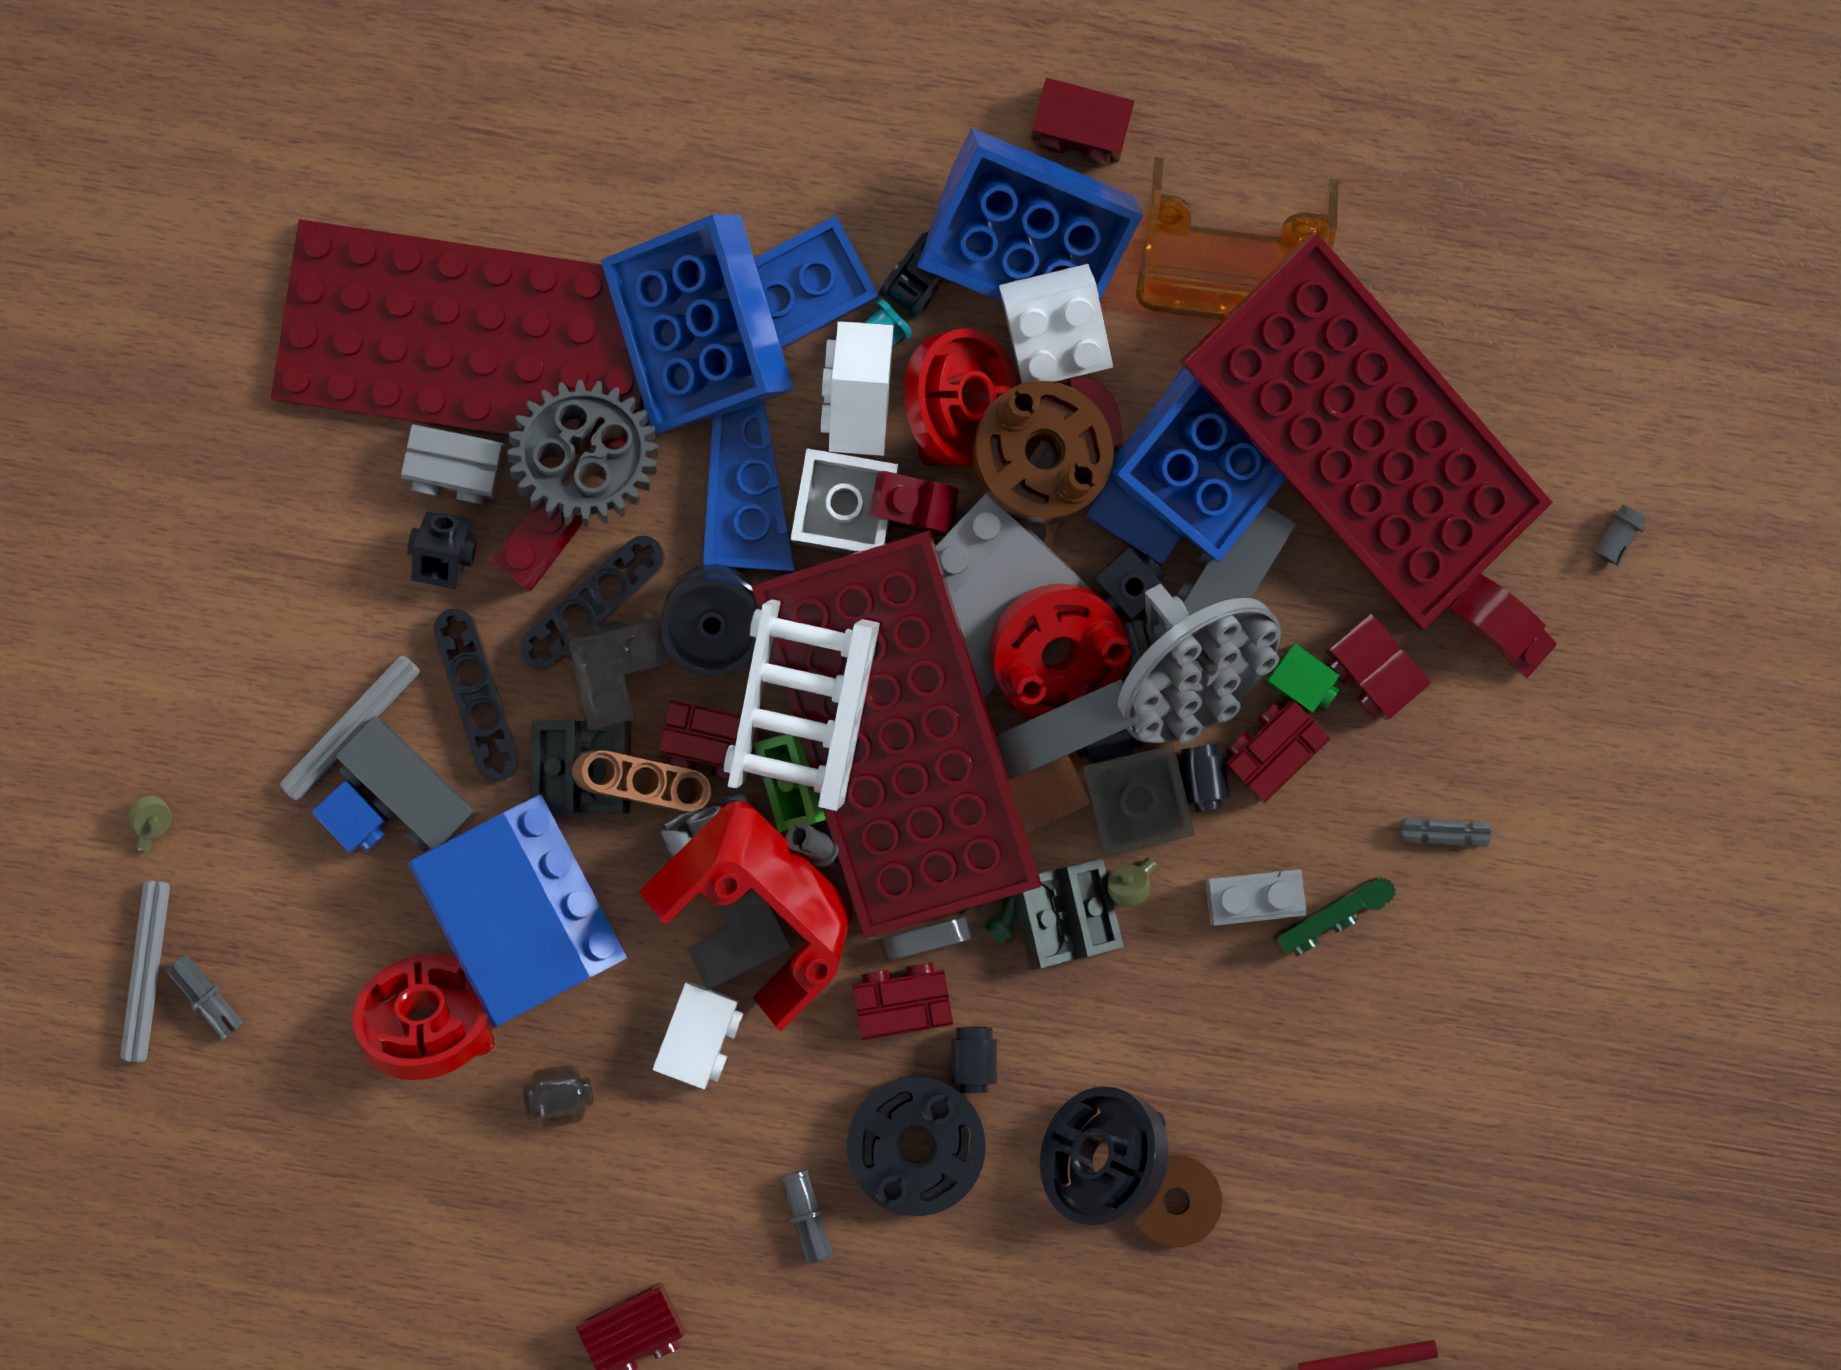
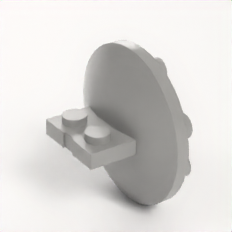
M1161 583L1145 592V611L1147 615L1146 636L1149 649L1142 655L1127 676L1119 694L1118 707L1124 719L1129 720L1133 705L1140 723L1126 729L1131 736L1141 742L1165 743L1175 740L1182 744L1191 742L1200 734L1202 729L1217 720L1219 722H1226L1232 719L1240 710V702L1251 693L1265 674L1277 666L1279 656L1276 653L1281 637L1278 619L1264 603L1251 598L1225 600L1189 616L1181 599L1177 596L1171 597Z

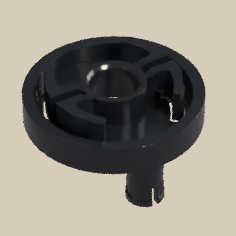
M920 1075L899 1077L874 1089L856 1110L847 1138L849 1165L860 1188L881 1207L907 1216L935 1214L958 1203L976 1183L984 1164L986 1151L983 1125L970 1100L951 1084L934 1077ZM910 1093L912 1094L913 1100L900 1105L889 1115L891 1109L901 1102L910 1099ZM958 1126H960V1130H961V1143H960L959 1151H958V1147H959V1129H958ZM909 1128H923L934 1139L935 1147L933 1153L922 1162H911L905 1159L899 1151V1138ZM865 1129H866L867 1131H866L865 1145H864V1146H865L864 1161H865L866 1165H871V1164H873V1158H874V1165H875V1166L870 1167V1168L866 1167V1166L864 1165V1163H863V1160H862V1153H863V1145H862V1144H863V1135H864ZM969 1130H970V1132H971V1138H970V1155H969L968 1163H966L967 1154H968V1138H969ZM878 1136V1137H880V1139L877 1138V1139L875 1140V1144H874V1154H873V1158H872V1143H873V1139H874V1137ZM954 1181H956V1183L950 1189L939 1194L936 1198L932 1200H923L920 1197V1192H922L923 1198H933L934 1196H936L937 1193L943 1191L944 1189L949 1187Z
M1101 1086L1090 1088L1068 1100L1050 1122L1043 1139L1040 1154L1042 1184L1048 1199L1055 1209L1073 1222L1098 1229L1119 1227L1141 1215L1158 1194L1166 1174L1168 1140L1165 1131L1166 1121L1164 1115L1161 1112L1157 1113L1143 1098L1114 1087ZM1099 1108V1109H1100V1114H1098L1097 1116H1095V1117L1084 1127V1129L1082 1130V1133H1080L1081 1128L1085 1125V1123H1086L1091 1117H1093L1095 1114L1098 1113V1110H1097V1109ZM1103 1141H1106L1109 1151L1108 1159L1105 1165L1095 1172L1093 1167L1094 1153L1097 1147ZM1071 1156V1161H1070V1181H1071V1185L1067 1186V1184L1069 1183V1177H1068V1162H1069V1157Z

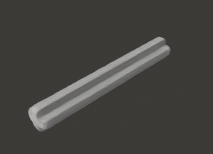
M398 657L281 781L280 787L294 800L301 799L338 760L335 756L373 716L378 717L419 674V668L408 657Z
M145 881L142 889L120 1052L121 1059L128 1062H143L147 1059L170 891L169 884L162 881Z

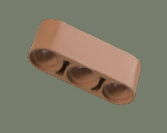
M610 751L585 752L575 760L572 767L574 782L582 790L668 810L696 811L703 808L711 796V786L708 779L698 771ZM594 759L601 760L606 767L605 779L600 784L593 783L588 776V767ZM641 768L650 777V786L643 794L638 793L632 784L634 773ZM684 778L688 779L694 787V795L688 803L681 802L677 796L678 783Z

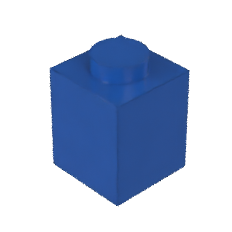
M344 781L312 811L314 816L349 853L357 852L360 848L367 853L386 835L382 828L389 820L360 789L356 788L349 781Z

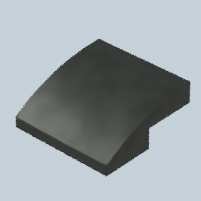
M532 721L531 799L541 794L551 813L629 814L630 801L590 793L580 789L574 782L572 767L575 760L581 754L588 751H610L630 756L631 722ZM594 759L588 767V776L593 783L600 784L606 776L605 764L599 759Z
M1103 858L1038 873L1042 883L1040 888L1013 895L1030 970L1041 969L1124 948L1114 902L1108 893V877Z

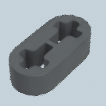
M966 916L881 938L887 961L972 939Z

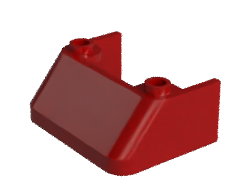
M742 801L731 802L721 808L639 893L659 920L667 925L698 892H701L710 902L716 905H729L739 900L752 888L804 937L807 942L752 997L774 1026L782 1032L834 979L852 917V906L843 893L808 859L788 847L786 838L754 807Z

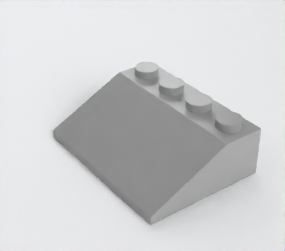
M987 494L974 505L936 546L984 699L996 686L989 665V645L993 630L1004 611L1016 599L1041 586L1072 584L1086 589L1090 587L1017 517L1001 509ZM1060 612V613H1058V614H1057L1058 619H1059V615L1065 614L1066 612ZM1031 625V626L1020 636V638L1018 639V641L1016 642V644H1012V643H1011V646L1016 647L1017 644H1018V642L1020 641V639L1024 636V634H1025L1029 629H1031L1032 627H1034V625Z

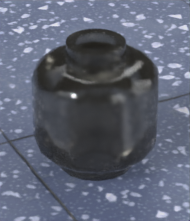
M571 1064L535 1070L530 1076L529 1083L523 1084V1099L527 1117L529 1120L535 1119L539 1126L544 1129L579 1123L584 1118L585 1106L593 1104L590 1079L588 1077L581 1078L578 1070Z

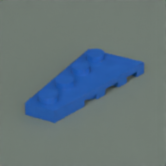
M765 402L713 418L703 565L719 564L739 569L795 572Z

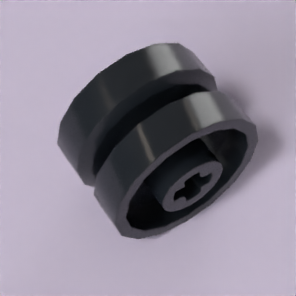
M719 564L696 566L677 578L667 591L660 624L663 644L674 662L690 673L705 677L729 675L748 663L753 656L756 637L750 636L751 622L755 610L759 609L751 580L736 569ZM708 617H715L720 623L718 624L714 620L705 623L704 620Z

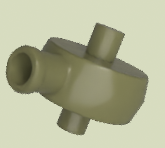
M148 795L137 799L128 811L129 826L139 836L136 844L137 850L149 852L152 839L163 835L171 825V809L164 800L157 796Z
M1147 857L1140 866L1124 865L1115 869L1108 879V893L1112 900L1123 907H1134L1143 903L1150 894L1151 881L1148 876L1157 869L1156 862Z

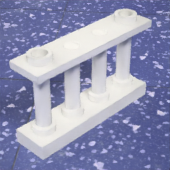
M771 599L762 605V610H755L751 622L750 636L756 637L736 745L728 747L724 762V772L730 773L728 787L738 788L746 781L747 772L814 787V792L821 794L818 807L837 811L845 802L880 623L861 619L854 624L853 630L846 629L845 633L777 618L781 601ZM778 637L841 651V656L847 657L844 675L838 674L836 678L769 664L773 638ZM765 682L832 697V702L838 703L835 721L829 720L825 724L760 709ZM756 727L823 742V747L830 748L826 766L820 765L816 769L751 754Z

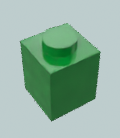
M1294 643L1289 646L1264 683L1286 699H1293L1307 714H1311L1317 707L1325 711L1340 690L1334 686L1340 675Z

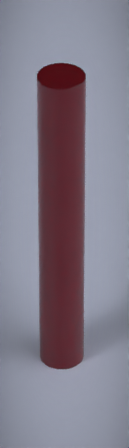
M1428 1340L1298 1363L1299 1370H1371L1438 1358L1435 1340Z

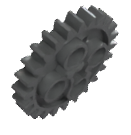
M578 380L575 392L570 393L563 382L559 383V396L553 397L544 389L541 391L543 405L539 406L534 402L528 401L527 412L530 418L517 415L515 418L516 427L520 431L509 433L510 444L515 448L507 450L508 462L515 464L510 468L512 480H521L518 484L520 496L533 493L530 498L533 510L544 503L547 504L546 517L549 520L558 511L564 512V522L568 526L572 522L574 515H581L584 527L589 526L591 515L594 514L598 515L603 524H607L608 510L611 509L623 517L625 515L624 501L627 500L632 504L638 505L640 503V494L637 489L649 491L651 480L647 475L657 473V462L651 458L658 456V444L651 442L655 439V427H644L648 422L646 410L633 414L635 398L631 397L620 403V389L615 387L608 395L602 394V383L600 381H597L594 385L592 392L585 390L582 380ZM574 418L585 423L577 430L566 429L562 426L565 421ZM603 420L605 423L598 428L591 438L592 429L596 422ZM591 438V453L584 452ZM612 438L621 439L626 443L624 447L617 450L608 449L603 445L605 441ZM575 453L582 454L577 466ZM550 456L559 457L563 460V463L556 468H547L540 464L543 459ZM576 466L571 483L568 486H563L562 483L572 474ZM589 476H597L605 481L597 488H588L581 483Z

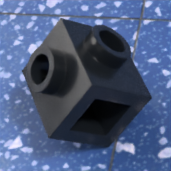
M426 511L420 529L412 528L408 541L407 554L412 555L411 581L457 589L464 566L472 567L475 559L477 540L470 539L471 520Z
M1127 547L1093 578L1106 591L1101 598L1113 609L1118 617L1125 612L1130 619H1133L1137 614L1146 619L1145 592L1160 584V580L1166 574L1149 555H1146L1141 560L1130 547ZM1130 578H1136L1140 582V589L1134 595H1129L1125 590V584Z

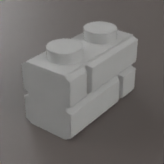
M412 424L401 478L406 482L412 483L411 491L438 496L440 488L457 492V501L483 506L484 498L496 500L507 446L502 442Z
M1301 869L1205 879L1211 925L1306 916Z

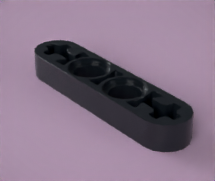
M644 535L637 536L628 541L526 633L520 645L521 656L524 661L531 667L541 670L550 669L557 665L659 573L665 561L664 550L660 543L652 537ZM639 545L643 549H648L650 546L654 547L655 552L651 557L655 563L650 568L641 564L631 572L639 577L631 585L627 575L615 567V565L621 559L626 567L633 563L637 558L633 550ZM612 574L621 579L623 590L618 598L608 601L599 596L597 584L603 576ZM572 605L583 606L589 615L588 624L580 631L569 630L563 622L564 612ZM554 621L558 630L571 638V641L564 646L561 639L558 638L549 647L550 652L553 654L550 659L546 660L540 656L534 660L531 654L535 648L531 642L535 638L545 641L552 636L554 632L548 629L547 626Z
M448 609L442 612L436 619L434 635L476 765L480 773L486 778L496 781L506 780L513 776L518 769L520 762L519 753L474 618L467 612L459 609ZM455 617L458 622L467 623L468 629L461 633V637L465 647H469L474 643L476 652L461 653L451 660L449 651H457L459 649L453 637H445L444 630L450 627L449 619ZM466 660H475L482 668V678L474 686H464L457 677L458 667ZM482 703H487L494 707L497 716L494 725L486 730L478 729L471 720L472 710ZM502 730L505 738L496 739L495 742L500 753H509L510 760L504 763L505 771L498 773L496 767H487L486 760L492 757L489 743L479 746L477 738L490 737Z

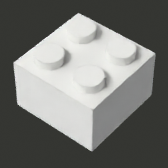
M1089 264L999 285L1016 366L1022 384L1033 381L1055 382L1113 368L1097 286Z
M838 321L836 340L827 339L825 367L833 369L824 368L822 396H824V403L831 405H822L821 432L829 433V452L884 456L890 397L893 325Z
M806 449L791 534L792 543L849 554L885 544L889 521L870 517L869 511L878 471H889L898 474V464Z

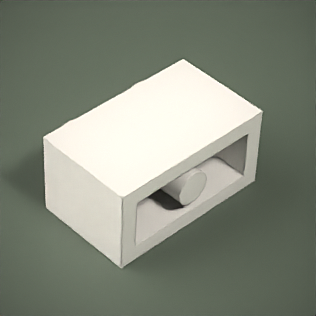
M687 981L683 987L653 1070L702 1089L707 1087L709 1080L718 1082L728 1057L720 1054L725 1037L735 1038L744 1014L736 1010L739 1000Z

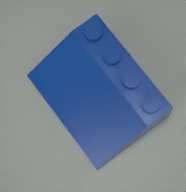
M971 127L951 168L917 265L918 268L1002 301L999 285L1089 264L1096 282L1100 301L1143 217V213L1135 196Z
M712 214L601 259L650 425L655 427V435L750 407L794 390L741 215Z
M1186 368L1113 457L1112 469L1109 475L1115 483L1136 501L1216 562L1222 560L1285 481Z
M541 794L407 863L493 1028L627 958Z

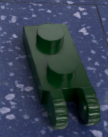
M1375 877L1373 880L1370 879V882L1362 883L1273 935V941L1280 953L1287 954L1293 951L1295 956H1299L1320 943L1316 936L1332 927L1334 932L1338 933L1359 920L1356 912L1363 908L1379 910L1385 906V903H1390L1391 900H1394V895H1396L1395 884H1392L1391 880H1387V878L1377 879Z

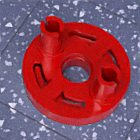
M959 328L932 335L914 350L905 373L903 400L909 426L919 443V457L925 465L941 463L957 469L974 467L972 445L975 431L981 418L1000 395L1015 386L1021 385L1009 355L989 335L975 329ZM980 360H982L981 363H982L983 366L985 367V369H986V371H987V373H988V376L986 375V373H985V371H984L982 365L980 364V362H979ZM964 384L971 394L972 406L970 412L966 409L962 400ZM992 436V437L990 438V440H991L992 438L998 439V440H997V442H998V451H999V455H1000V458H1001L1002 455H1001V451H1000L999 437H997V436Z
M1049 584L1025 593L1004 611L991 636L989 665L997 687L1012 706L1023 714L1036 718L1065 705L1036 703H1060L1066 701L1069 703L1121 680L1126 669L1127 660L1131 654V648L1128 647L1129 643L1121 620L1101 597L1077 585ZM1085 607L1088 608L1085 616L1080 614H1061L1059 619L1057 617V614L1060 612H1079L1084 614L1086 611ZM1031 625H1034V627H1032L1031 629H1029V630L1024 634V636L1020 639V641L1018 642V644H1017L1016 647L1011 646V643H1012V644H1016V642L1018 641V639L1020 638V636H1021ZM1058 637L1070 639L1071 651L1064 661L1055 665L1043 663L1042 652L1050 641ZM1103 676L1099 683L1090 692L1086 693L1097 683L1100 677Z
M427 954L400 960L376 974L365 985L354 1006L352 1017L353 1030L363 1056L378 1071L394 1078L425 1080L446 1075L462 1067L473 1057L489 1053L495 1046L493 1041L495 1039L491 1033L493 1026L458 959L455 957ZM436 984H446V985L454 986V987L459 988V989H462L463 987H465V989L462 990V991H459V990L454 989V988H451V987L439 986V985H438V986H435V985H436ZM401 992L400 994H398L397 996H395V997H393L391 1000H389L387 1003H384V1000L387 1001L389 998H391V997L394 996L395 994ZM420 1008H437L426 1019H408L414 1011Z

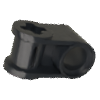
M929 231L923 233L917 239L904 259L889 274L878 292V295L881 297L889 296L910 311L909 317L914 321L919 318L929 305L940 284L945 279L918 268L917 264ZM900 285L905 286L907 289L912 291L917 296L915 297L911 295L909 292L900 287Z

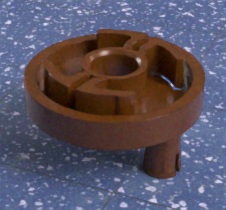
M1051 381L1024 383L1000 395L981 418L976 428L972 445L975 473L989 498L1007 513L1033 522L1063 520L1077 514L1088 506L1105 486L1112 469L1114 454L1111 431L1098 407L1078 390ZM1041 397H1051V398H1054L1056 401H1059V402H1062V403H1065V404L1069 405L1070 407H1072L1073 409H1075L1076 412H1074V411L1071 410L1070 408H1068V407H1066V406H1064V405H1062V404H1060V403L1054 402V400H1052V399L1043 398V399L1040 401V398H1041ZM1089 428H1091L1096 442V450L1098 452L1097 464H1095L1097 460V454L1094 450V443ZM992 436H997V437H999V445H1000V451H1001L1002 458H1003V460H1004L1005 463H1010L1009 465H1007V466L1003 465V463H1002V461H1001V459H1000L999 451H998V442H997L998 439L992 438V439L990 440V438H991ZM1033 438L1049 440L1057 450L1058 459L1056 465L1050 469H1039L1033 466L1025 455L1026 443ZM1023 483L1024 487H1026L1034 493L1047 496L1048 503L1045 504V498L1036 496L1021 487V484Z

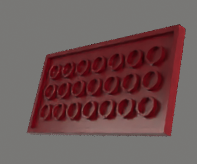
M299 219L271 400L509 436L510 432L520 431L516 427L515 418L517 415L530 418L527 412L528 401L534 402L539 406L543 405L541 391L545 389L553 397L559 396V383L563 382L569 393L575 392L578 380H582L585 390L592 392L597 381H600L602 383V394L608 395L615 387H618L620 389L619 402L622 403L633 397L635 398L633 414L640 411L642 403L641 392L602 264ZM574 418L565 421L562 426L566 429L577 430L585 423ZM603 420L596 422L592 429L591 438L598 428L605 423ZM591 438L586 448H591ZM612 438L605 441L603 445L608 449L617 450L624 447L626 443L621 439Z
M1318 232L1309 234L1179 361L1419 629H1426L1480 573L1553 503Z
M931 531L921 532L752 585L760 610H762V605L771 599L781 601L777 617L779 619L845 633L846 629L853 630L854 624L861 619L880 623L845 802L837 811L823 808L834 845L837 843L839 848L838 858L864 938L1040 888L1042 883ZM778 637L773 638L772 651L777 666L836 678L838 674L844 675L847 657L841 656V651ZM784 686L794 717L825 724L829 720L835 721L838 703L832 702V697ZM800 737L809 767L818 769L820 765L826 766L830 748L823 747V742Z

